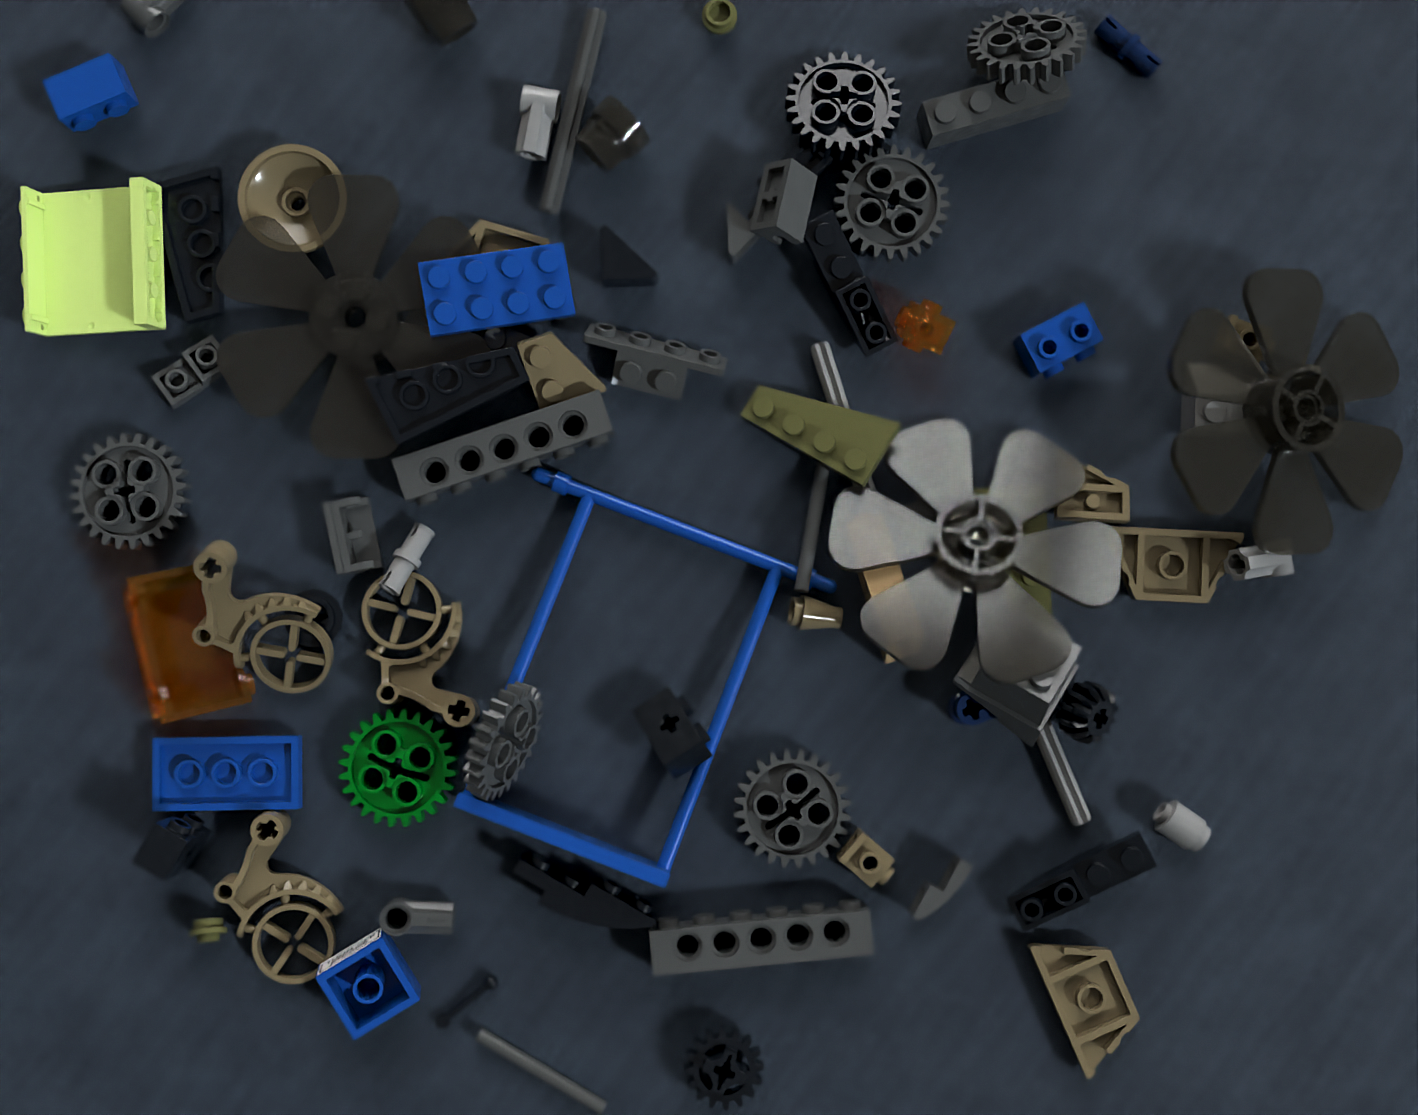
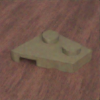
M552 331L517 342V347L530 379L539 409L598 389L600 392L606 391L604 383Z
M1057 450L1054 453V520L1126 524L1130 521L1129 485L1116 478L1105 476L1101 470L1090 464L1085 466L1068 457L1069 453L1064 450Z

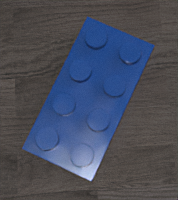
M563 242L418 262L431 338L574 317L576 314Z
M302 735L152 738V812L300 809L303 807Z

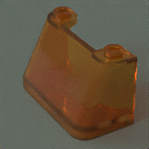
M193 565L125 579L121 587L124 606L151 718L155 727L253 702L251 695L256 694L253 676L251 673L245 674L243 668H236L234 666L233 653L212 644L200 646L193 641L192 632L206 615L202 581L194 573Z

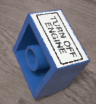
M382 928L377 929L321 963L315 977L353 1040L358 1039L415 1004L421 997L420 983L391 936L386 934Z

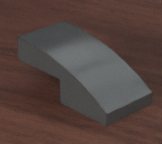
M954 853L938 885L927 879L923 880L908 908L910 915L920 921L939 909L960 888L974 866Z

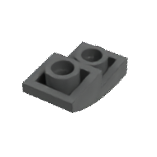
M213 335L181 353L182 359L151 376L152 382L173 410L199 394L234 366Z

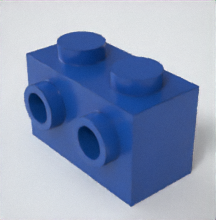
M110 53L42 80L58 120L73 132L92 129L96 126L97 122L109 117L123 116L129 112L130 108L139 105L124 66Z
M1082 302L1023 332L1012 342L1031 378L1033 379L1043 374L1044 378L1048 379L1065 369L1062 363L1072 358H1075L1076 362L1079 363L1096 354L1097 352L1094 347L1101 343L1104 338L1086 304Z

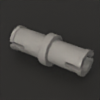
M414 523L402 547L395 549L392 555L394 560L383 579L378 583L382 589L396 596L401 594V590L414 569L418 570L420 567V558L431 539L434 538V531L421 523Z

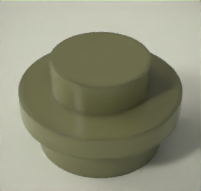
M710 0L702 11L704 27L716 35L730 32L737 22L735 6L729 0Z
M223 918L193 920V929L189 930V937H197V943L219 942L220 935L228 933L227 927H224Z

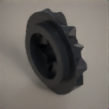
M312 589L297 594L296 596L305 598L322 607L319 614L328 615V618L318 622V624L326 631L332 642L342 630L344 613L341 610L339 601L328 592ZM285 611V615H299L303 617L305 615L300 612ZM285 625L286 630L290 635L291 625ZM300 627L299 644L307 647L322 646L311 632Z

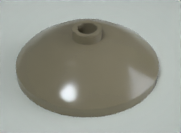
M284 144L262 152L248 165L241 177L238 188V208L246 228L259 242L281 253L303 254L323 247L338 234L348 213L349 195L342 173L326 155L305 145ZM304 200V208L299 211L294 210L295 202Z

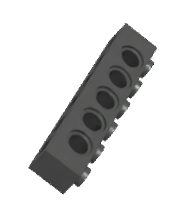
M598 389L391 460L405 501L412 504L417 503L418 507H422L439 501L437 495L451 491L452 495L468 492L473 489L472 484L485 479L487 484L507 478L506 472L520 468L521 472L533 470L541 466L540 460L554 456L555 461L575 455L574 449L588 445L589 449L601 447L610 442L608 437L614 436L615 432L602 394ZM571 419H580L584 422V429L577 436H569L565 433V426ZM539 430L549 432L550 436L549 442L542 448L533 447L531 444L533 434ZM504 442H512L515 446L513 456L506 460L499 459L497 455L498 447ZM471 453L479 454V467L474 471H466L463 465L465 457ZM436 465H444L446 470L444 479L438 483H432L429 476L431 469Z
M845 899L838 901L839 906L824 907V903L813 902L803 904L802 910L788 911L786 906H772L765 909L766 913L751 914V910L740 909L730 911L729 917L715 918L714 913L693 915V920L678 921L676 916L661 917L656 919V924L649 928L653 976L874 955L870 909L866 903L860 904L859 899ZM830 921H839L843 924V929L839 935L830 937L824 933L825 925ZM801 924L807 928L806 935L800 940L790 939L787 936V932L792 925ZM757 928H766L770 931L771 936L768 941L759 944L750 938L751 933ZM727 931L735 939L730 946L721 947L714 941L716 934ZM683 935H692L697 939L698 945L694 949L687 951L680 948L677 941Z

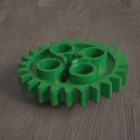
M390 708L387 709L386 720L379 712L373 713L372 719L374 724L372 725L367 720L360 721L359 724L363 733L355 730L351 731L349 735L355 743L342 745V749L350 754L349 757L338 760L339 764L348 767V771L338 775V778L349 780L350 785L345 787L342 792H354L356 796L350 805L352 807L362 803L364 805L361 812L362 817L372 811L375 812V824L381 822L386 816L389 827L395 826L398 818H401L403 826L407 827L411 824L412 815L421 823L425 820L424 809L432 815L437 813L438 809L434 801L445 804L449 799L442 791H452L456 787L452 782L448 781V777L459 774L458 770L450 768V763L459 759V756L448 755L447 751L455 742H443L441 739L447 732L446 728L437 732L433 730L437 719L432 718L423 723V711H418L413 718H410L409 708H402L399 717H397L395 709ZM384 734H390L396 740L397 745L393 753H388L382 748L381 739ZM418 747H424L429 751L431 759L428 766H422L415 760L414 755ZM373 753L389 763L401 759V766L403 768L427 774L429 780L425 781L408 771L397 775L395 774L397 771L395 766L373 761L369 758V754ZM371 768L379 770L383 776V782L380 787L373 786L368 781V772ZM405 781L413 783L417 788V796L414 800H409L402 794L401 787Z

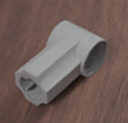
M524 85L520 99L521 122L515 148L517 156L530 161H546L553 123H557L560 114L561 91Z
M1289 538L1254 543L1255 546L1229 550L1227 558L1223 560L1225 572L1230 574L1234 581L1256 577L1261 579L1295 573Z

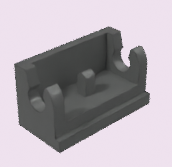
M793 158L765 164L750 231L778 245H781L782 237L793 244L803 243L818 176Z
M356 496L322 503L337 575L347 576L384 568L370 498Z

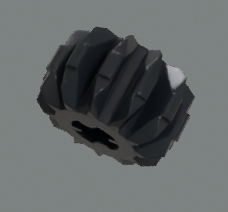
M1094 681L1075 682L1072 691L1065 690L1064 701L1058 703L1061 710L1055 718L1060 721L1059 729L1079 743L1087 745L1092 741L1099 743L1103 734H1110L1109 727L1112 723L1116 722L1114 714L1119 709L1115 704L1116 695Z

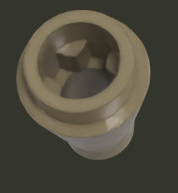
M801 595L800 598H791L787 615L789 626H795L796 630L839 629L843 620V609L841 607H834L805 595Z

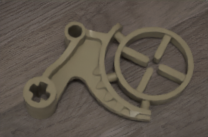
M215 540L210 542L195 558L193 563L194 573L202 581V593L206 603V615L193 630V641L200 646L212 644L233 653V662L236 668H243L245 662L251 661L257 676L266 685L277 691L303 693L317 687L326 678L334 659V649L330 637L319 624L313 621V618H316L322 607L305 598L286 593H264L243 600L236 599L231 594L233 567L238 559L237 551L227 541ZM278 611H295L305 614L304 617L299 615H281L271 620L266 616L269 613ZM258 620L262 627L252 640L250 652H245L244 642L247 630L253 622ZM280 625H291L288 649L282 646L260 643L262 635L268 630ZM300 627L304 628L319 640L325 654L301 650L296 659L299 662L322 665L324 669L312 680L293 683L296 659L290 657L286 663L283 681L266 669L260 655L284 658L288 650L291 652L295 651L298 646Z
M412 572L405 583L401 604L408 606L416 580L423 582L434 596L436 615L415 609H408L407 614L414 618L433 622L429 631L420 639L407 644H399L405 618L398 615L394 622L390 640L387 642L377 634L372 626L370 607L394 613L398 612L399 608L394 604L373 599L376 592L381 588L378 583L383 579L384 575L381 576L367 590L361 610L362 620L367 632L378 642L374 652L367 649L365 653L381 662V685L376 691L378 700L381 703L395 706L401 704L405 697H409L444 717V720L453 727L468 728L473 726L480 716L478 703L473 698L441 690L433 685L435 673L447 663L459 642L463 624L461 602H451V605H443L441 595L433 583L424 576ZM443 614H451L445 634L430 649L427 642L438 632L443 620ZM386 647L398 651L419 648L422 652V655L409 659H390L382 656ZM393 688L395 694L394 697L389 700L387 697V693L390 689ZM463 702H466L465 708L470 709L468 717L462 716L459 722L457 721L458 715H454L453 710L455 706L461 707Z
M283 809L265 810L250 826L252 841L246 849L244 862L239 873H230L215 886L213 894L218 902L229 904L241 918L236 936L242 938L245 932L253 934L252 953L260 970L266 976L279 983L301 984L314 979L318 967L300 975L280 972V969L294 950L292 945L286 947L272 967L262 953L260 943L262 930L287 943L291 938V934L269 919L277 913L286 910H300L309 913L295 934V939L300 940L314 919L317 918L327 933L328 951L325 956L304 942L300 943L297 951L320 965L333 956L336 947V933L330 917L333 914L335 916L338 915L345 908L339 899L318 881L300 874L273 872L269 868V858L284 836L289 832L291 819L289 814ZM270 820L276 824L275 831L272 833L265 829L268 825L266 823ZM290 895H303L316 899L327 906V908L323 911L308 902L291 901ZM280 897L281 904L268 911L257 926L249 923L252 915L260 906L269 900Z

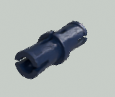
M1111 14L1094 31L1096 35L1117 52V58L1120 60L1124 58L1146 79L1163 62L1162 59L1157 57L1139 41L1141 37L1137 33L1131 34Z

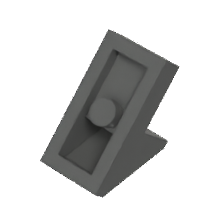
M727 202L728 262L732 265L761 237L759 234H754L750 231L755 206L748 214L750 218L748 221Z

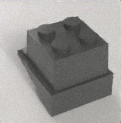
M1017 611L1014 612L1007 625L994 616L956 675L953 683L994 714L1000 724L1026 744L1033 747L1079 667L1076 662L1083 647Z

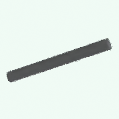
M816 462L794 587L795 591L808 593L830 471L829 468L819 462Z
M483 1027L481 1028L474 1041L599 1115L603 1113L608 1103L606 1100Z

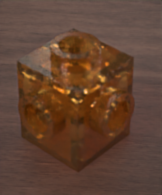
M923 298L921 303L911 299L908 306H902L896 317L895 326H897L895 332L904 339L902 342L903 346L918 353H921L923 348L941 355L956 321L941 313L943 306L929 299Z

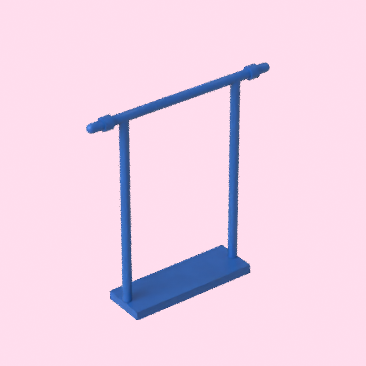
M536 467L531 472L533 480L550 486L551 491L563 496L568 493L581 499L504 690H506L508 683L515 684L516 681L521 683L524 681L594 504L768 570L764 585L707 731L711 740L706 745L713 756L693 768L658 862L498 800L490 801L487 799L486 801L466 790L468 784H466L464 791L458 792L453 805L466 812L665 888L670 877L671 867L780 580L784 576L796 581L798 566L574 481L569 474L558 471L556 474ZM812 568L809 590L812 587L828 594L836 592L837 583L832 579L816 574L817 570Z

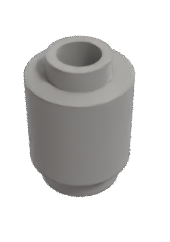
M1172 800L1169 803L1163 802L1154 812V829L1183 850L1190 849L1192 852H1198L1210 838L1211 829L1206 826V821L1177 800Z

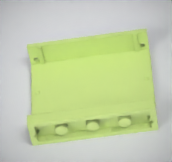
M144 177L129 178V187L41 193L27 186H20L21 200L19 202V212L22 224L20 248L23 257L21 284L24 290L22 319L25 324V332L44 337L166 330L162 186Z

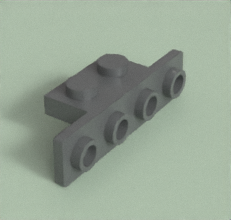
M602 322L590 324L583 338V341L586 343L617 350L611 384L681 401L688 369L723 377L728 358L722 357L715 350L701 349L698 351L686 348V345L679 341L667 340L662 342L651 339V336L647 333L639 331L627 333L616 330V327L611 324Z

